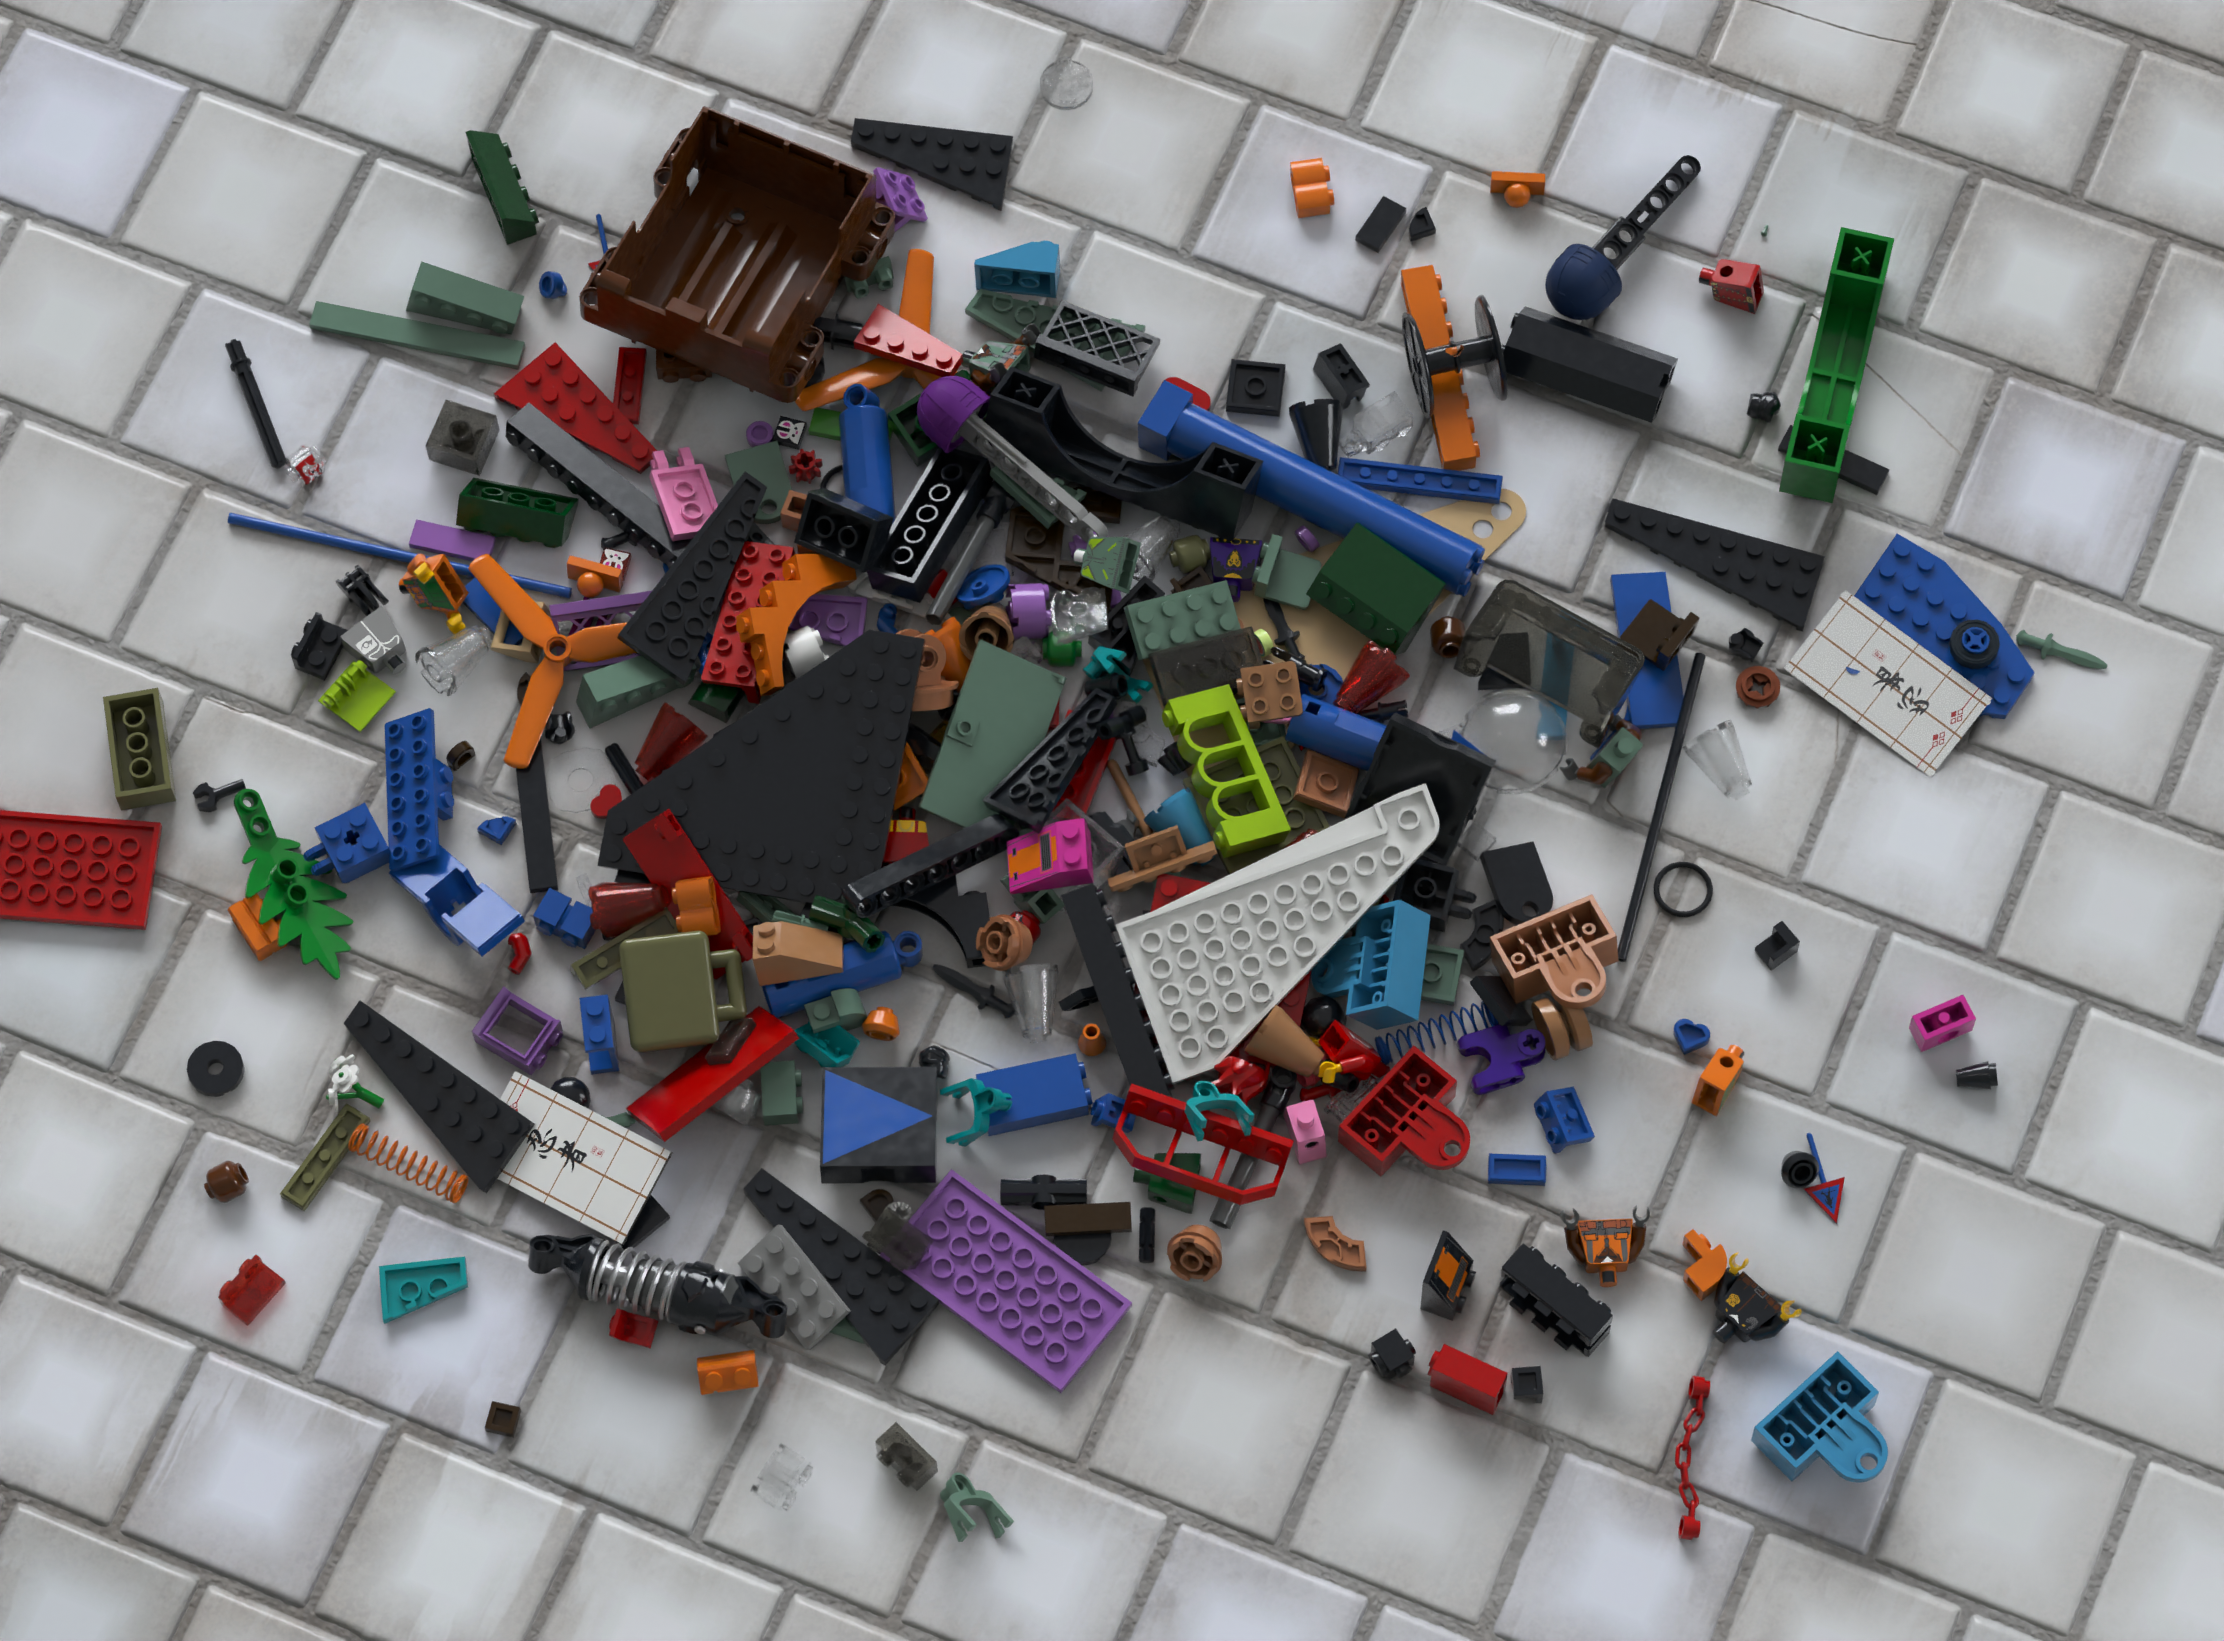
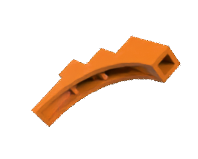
M795 554L782 563V574L785 581H772L759 589V600L762 607L748 608L736 616V629L740 635L741 643H751V656L754 659L757 673L756 682L759 685L761 696L772 695L784 687L782 671L783 646L788 627L796 612L809 597L826 590L842 589L857 580L854 568L821 554Z

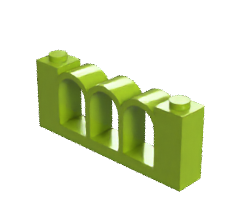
M1227 684L1168 700L1162 712V721L1165 727H1169L1172 736L1179 735L1177 746L1181 756L1189 763L1195 764L1191 775L1192 784L1198 793L1209 798L1206 816L1211 826L1216 829L1213 833V841L1216 848L1220 849L1223 858L1284 842L1291 828L1230 685ZM1223 723L1231 743L1212 748H1203L1193 743L1189 733ZM1237 757L1245 777L1227 782L1213 781L1204 772V766ZM1252 791L1260 811L1242 816L1227 815L1219 807L1218 800Z

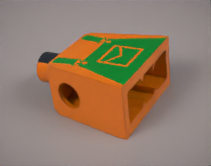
M1730 1045L1727 1050L1719 1048L1699 1078L1692 1104L1717 1117L1737 1083L1744 1064L1742 1059L1744 1051L1740 1047Z

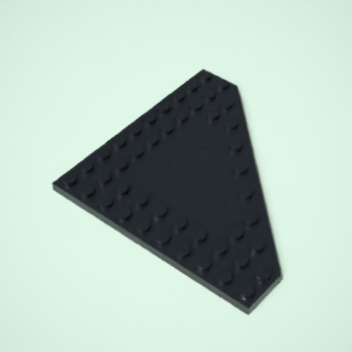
M869 629L609 809L607 813L598 866L645 875L624 843L623 838L667 809H670L721 888L813 904L814 898L818 895L845 904L842 902L841 894L848 884L883 868L925 639Z

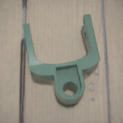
M954 1473L946 1482V1488L940 1492V1497L945 1502L944 1507L958 1542H963L968 1536L965 1528L967 1531H972L977 1526L962 1509L961 1506L976 1505L985 1510L995 1538H1000L1005 1533L1000 1522L1005 1528L1010 1527L1014 1522L990 1493L975 1490L968 1477L962 1473Z

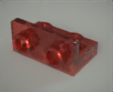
M258 1255L243 1262L239 1268L238 1275L232 1281L229 1280L222 1286L218 1296L221 1305L247 1326L286 1284L285 1280L266 1266Z

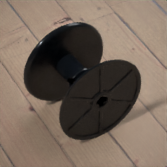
M1479 295L1475 301V322L1478 337L1454 342V340L1450 339L1446 345L1425 349L1413 316L1408 312H1404L1402 315V331L1408 367L1419 405L1426 418H1430L1434 413V393L1431 376L1455 371L1459 374L1463 368L1484 364L1494 394L1501 401L1507 399V376L1501 342L1490 306L1483 295ZM1460 345L1456 354L1450 355L1445 351L1446 348Z

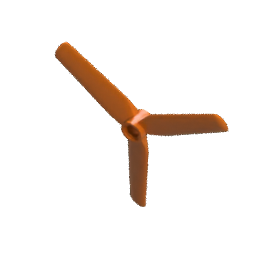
M911 249L908 252L899 316L930 334L934 256L922 249ZM875 358L804 388L795 403L802 411H809L844 399L845 391L853 384H861L870 390L890 383L899 376H903L905 378H914L925 389L930 383L942 377L886 358Z
M484 554L470 563L468 567L470 572L523 637L544 650L545 654L544 659L531 675L504 757V762L508 766L524 769L529 766L563 686L564 667L571 661L594 663L637 652L617 638L628 622L588 627L568 637L558 634L552 619L489 554ZM561 646L565 649V652L560 656H555L551 653V650L554 647Z

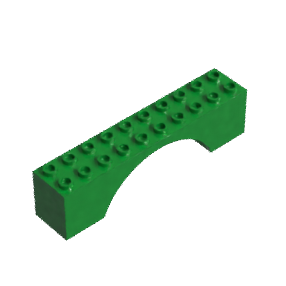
M1844 227L1840 229L1806 380L1787 449L1779 492L1833 503L1895 238Z

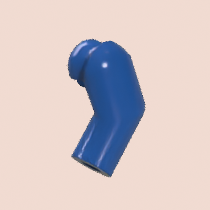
M887 603L880 609L877 619L879 631L893 634L899 632L894 627L897 614L895 605Z

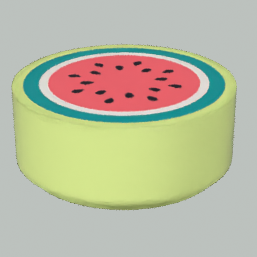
M1263 629L1251 633V642L1258 655L1265 658L1272 654L1271 648L1274 646L1268 633Z

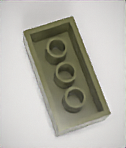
M152 688L103 697L115 796L121 811L176 801L164 703L159 689Z

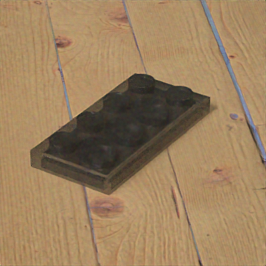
M1252 626L1148 654L1164 708L1168 700L1227 684L1230 685L1231 690L1237 689L1236 679L1241 678V668L1264 665Z

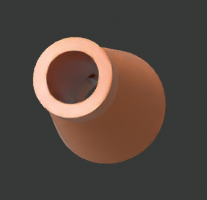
M1087 1024L1078 1039L1080 1051L1087 1056H1097L1106 1047V1039L1096 1024Z

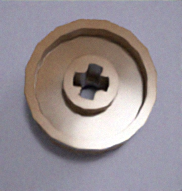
M1546 997L1532 1002L1531 1009L1536 1028L1545 1037V1049L1552 1060L1556 1061L1568 1056L1570 1045L1576 1051L1592 1047V1033L1583 1008H1568L1559 1004L1555 999L1553 1003Z

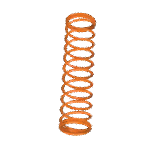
M362 1123L354 1130L348 1143L349 1151H357L358 1156L366 1154L368 1161L376 1159L378 1166L386 1164L388 1171L396 1168L398 1176L406 1173L408 1181L416 1178L417 1186L425 1184L427 1191L435 1189L437 1196L445 1194L447 1201L457 1203L464 1194L469 1181L468 1176H465V1174L456 1180L448 1198V1190L457 1177V1170L452 1173L446 1189L442 1193H438V1185L447 1172V1165L442 1168L436 1184L432 1188H428V1181L438 1165L437 1160L431 1165L426 1179L419 1183L418 1176L425 1167L428 1156L423 1157L417 1173L412 1178H409L408 1172L418 1156V1150L414 1151L410 1157L406 1170L399 1173V1164L408 1151V1145L402 1149L397 1164L393 1168H389L388 1163L398 1147V1140L392 1144L387 1159L383 1163H379V1155L385 1148L389 1137L385 1136L377 1154L373 1158H369V1150L376 1142L379 1131L373 1133L367 1149L363 1153H359V1148L368 1133L369 1126ZM362 1130V1132H361V1134H360V1136H359L358 1141H357L356 1144L354 1145L355 1140H356L358 1134H359L360 1131Z

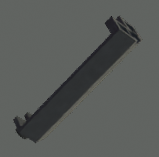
M1526 306L1520 313H1515L1510 327L1512 328L1506 345L1502 344L1501 346L1506 373L1650 423L1654 421L1658 415L1664 392L1671 383L1678 358Z

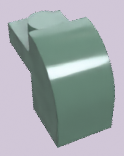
M1008 873L1000 882L1010 893ZM1052 889L1011 894L1016 900L1014 901L1015 905L1021 911L1026 910L1032 913L1040 921V924L1046 923L1065 906Z
M851 988L831 991V996L804 1005L814 1034L836 1026H841L846 1031L861 1027L867 1017L858 991Z

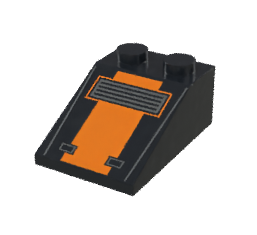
M1444 1230L1423 1280L1420 1309L1453 1321L1456 1312L1462 1313L1467 1297L1463 1296L1466 1287H1472L1476 1271H1473L1474 1260L1450 1233Z

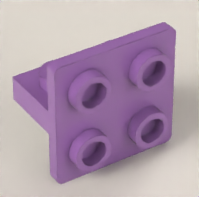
M879 167L873 170L877 179L876 202L888 206L894 211L895 232L911 219L921 222L928 219L924 211L925 206L919 199L915 190V183L910 176Z

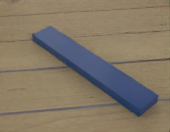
M1340 457L1337 474L1370 490L1492 504L1500 503L1503 476L1343 457Z

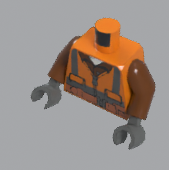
M1637 1205L1633 1208L1635 1223H1633L1632 1219L1579 1221V1214L1574 1208V1217L1571 1220H1566L1565 1212L1561 1211L1560 1218L1567 1225L1564 1228L1567 1250L1579 1265L1585 1266L1587 1273H1599L1600 1286H1616V1272L1627 1271L1628 1264L1636 1261L1645 1245L1647 1226L1644 1222L1650 1217L1648 1207L1644 1217L1636 1215Z

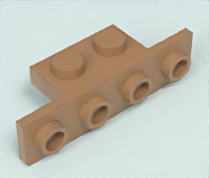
M1178 825L1126 843L1125 848L1133 870L1108 878L1107 880L1111 892L1116 890L1124 892L1131 889L1133 884L1141 881L1146 883L1152 882L1157 879L1158 875L1169 871L1176 873L1184 870L1188 864L1207 862L1213 858V855L1217 854L1214 841L1187 850Z

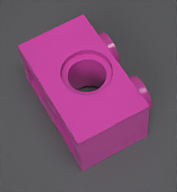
M1960 995L1913 1015L1909 1030L1920 1051L1923 1052L1972 1031L1976 1017L1964 995Z

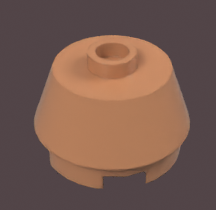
M1000 914L990 917V921L987 922L985 927L979 928L976 936V949L981 951L985 960L983 963L986 966L998 971H1005L1028 959L1033 941L1031 932L1024 924L1009 915Z
M1197 1224L1188 1226L1173 1236L1167 1246V1255L1171 1262L1170 1269L1175 1275L1185 1281H1190L1191 1278L1203 1279V1282L1211 1279L1220 1270L1222 1265L1221 1240L1217 1233L1207 1226Z

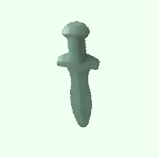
M2021 630L2016 635L2018 646L2027 645L2041 650V658L2043 660L2046 658V655H2054L2089 668H2107V664L2103 660L2090 653L2058 644L2052 639V633L2045 640L2029 635L2025 630Z

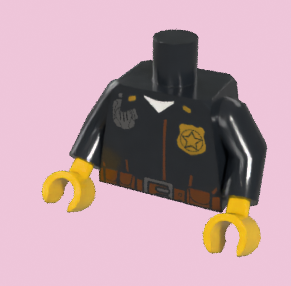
M1739 1252L1729 1258L1730 1267L1725 1270L1722 1279L1718 1283L1714 1304L1717 1308L1715 1316L1721 1323L1713 1330V1334L1724 1344L1734 1334L1742 1342H1747L1750 1339L1759 1341L1775 1337L1789 1323V1318L1799 1317L1802 1313L1801 1309H1797L1793 1314L1790 1313L1789 1307L1795 1302L1794 1300L1786 1301L1781 1306L1744 1271L1739 1274L1738 1271L1745 1268L1749 1263L1748 1258H1746L1742 1266L1736 1264L1735 1258Z

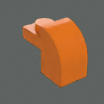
M1692 1229L1684 1235L1682 1245L1697 1262L1685 1270L1683 1280L1702 1301L1717 1289V1285L1727 1267V1256L1721 1244L1711 1250V1244L1703 1234L1698 1235Z

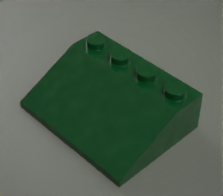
M1356 523L1319 571L1306 595L1395 656L1406 652L1447 583L1360 523Z

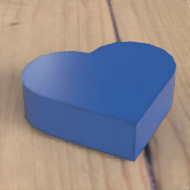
M1680 1019L1674 1025L1673 1034L1684 1055L1708 1044L1710 1030L1707 1026L1694 1024L1689 1019Z

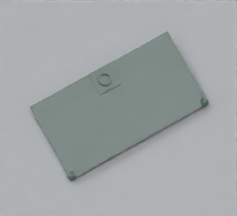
M979 640L918 808L963 828L969 827L991 815L999 814L987 808L983 799L1045 739L1067 678L988 642ZM1003 816L1008 822H1010L1014 826L1015 821Z

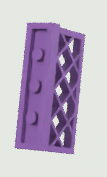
M652 591L549 605L550 614L558 634H560L558 622L571 621L578 626L574 632L576 633L584 629L583 626L591 617L600 618L606 623L605 625L612 624V620L619 613H625L632 617L633 615L630 612L637 611ZM605 615H612L609 618V620H606L604 617H602ZM577 619H584L581 624L575 621ZM561 646L556 647L557 656L565 652V649ZM633 653L630 656H620L594 663L576 662L575 664L565 666L564 671L612 665L639 655Z

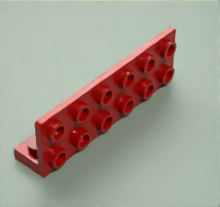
M744 542L730 576L701 676L703 683L742 688L746 693L749 703H760L761 694L759 685L756 682L757 673L754 659L751 656V643H741L740 635L736 629V616L748 608L762 607L759 600V589L772 581H785L782 574V563L796 554L794 547Z
M667 809L623 838L624 843L675 921L676 916L680 915L678 904H674L672 899V888H675V883L684 879L712 876L715 885L721 932L717 935L708 936L710 952L735 949L741 955V963L752 959L753 935L670 809ZM725 967L713 969L714 979H718L726 973Z

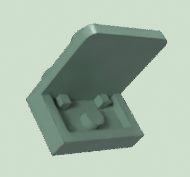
M1272 534L1270 542H1264L1260 558L1264 559L1262 566H1256L1252 582L1256 583L1254 595L1305 610L1308 608L1311 600L1306 593L1321 570V562L1281 549L1283 537Z

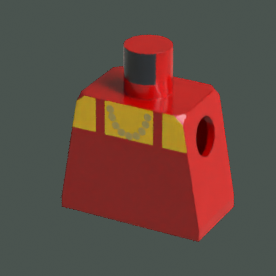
M900 808L899 820L891 821L883 867L929 846L926 822L915 821L916 810L914 808Z

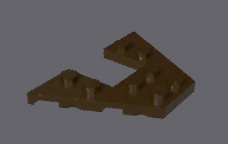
M1087 486L1073 488L1076 491L1079 488L1087 492L1085 499L1080 504L1085 507L1088 513L1091 512L1103 523L1120 524L1122 500L1106 493L1095 491ZM1023 506L1011 509L1005 562L1106 616L1111 609L1113 589L1081 576L1082 565H1077L1074 561L1061 560L1065 524L1058 520L1047 529Z

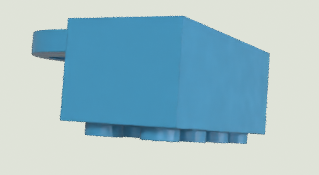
M1402 900L1372 906L1357 922L1356 935L1341 939L1312 969L1311 980L1313 987L1317 992L1330 998L1348 995L1346 1015L1376 1030L1418 1021L1431 915ZM1328 967L1326 974L1323 976L1325 969Z
M1838 1351L1754 1427L1751 1441L1791 1482L1819 1457L1843 1479L1856 1483L1867 1482L1882 1472L1888 1457V1447L1884 1437L1864 1417L1875 1406L1879 1391ZM1866 1456L1872 1457L1876 1461L1877 1466L1872 1470L1864 1469L1861 1466L1860 1460Z

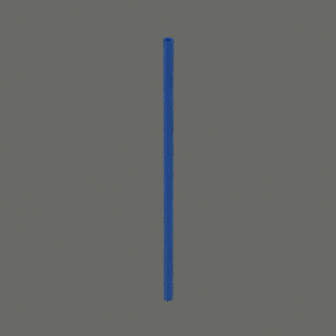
M229 513L228 523L401 562L410 563L417 555L416 553L235 513ZM449 561L457 574L475 578L468 568L469 565ZM509 574L523 589L568 599L571 597L572 588Z

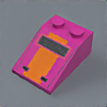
M1084 818L1055 822L1043 827L1040 833L1032 831L1007 841L1010 894L1094 883L1091 833Z

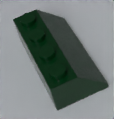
M473 130L466 131L472 161L506 244L509 245L537 235L535 224L539 223L535 209H529L527 205L530 198L526 187H520L518 183L521 176L517 165H511L509 161L512 154L508 143L502 144L499 134Z
M473 477L459 494L456 525L462 526L465 530L471 532L482 530L490 532L491 535L496 537L511 536L516 537L521 542L536 541L550 548L562 547L569 537L579 499Z

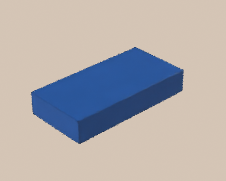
M1489 1153L1488 1184L1545 1186L1546 1155Z

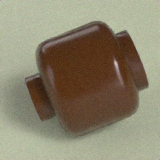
M1445 616L1431 625V645L1436 654L1444 658H1455L1466 649V629L1460 619Z
M225 1161L207 1172V1183L204 1184V1188L211 1199L216 1198L222 1203H227L245 1193L249 1178L240 1163L235 1164L232 1161Z

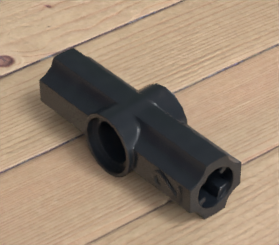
M1044 1174L1033 1176L1031 1179H1001L1000 1202L1001 1205H1031L1032 1208L1044 1210V1206L1087 1204V1179H1057L1052 1175Z

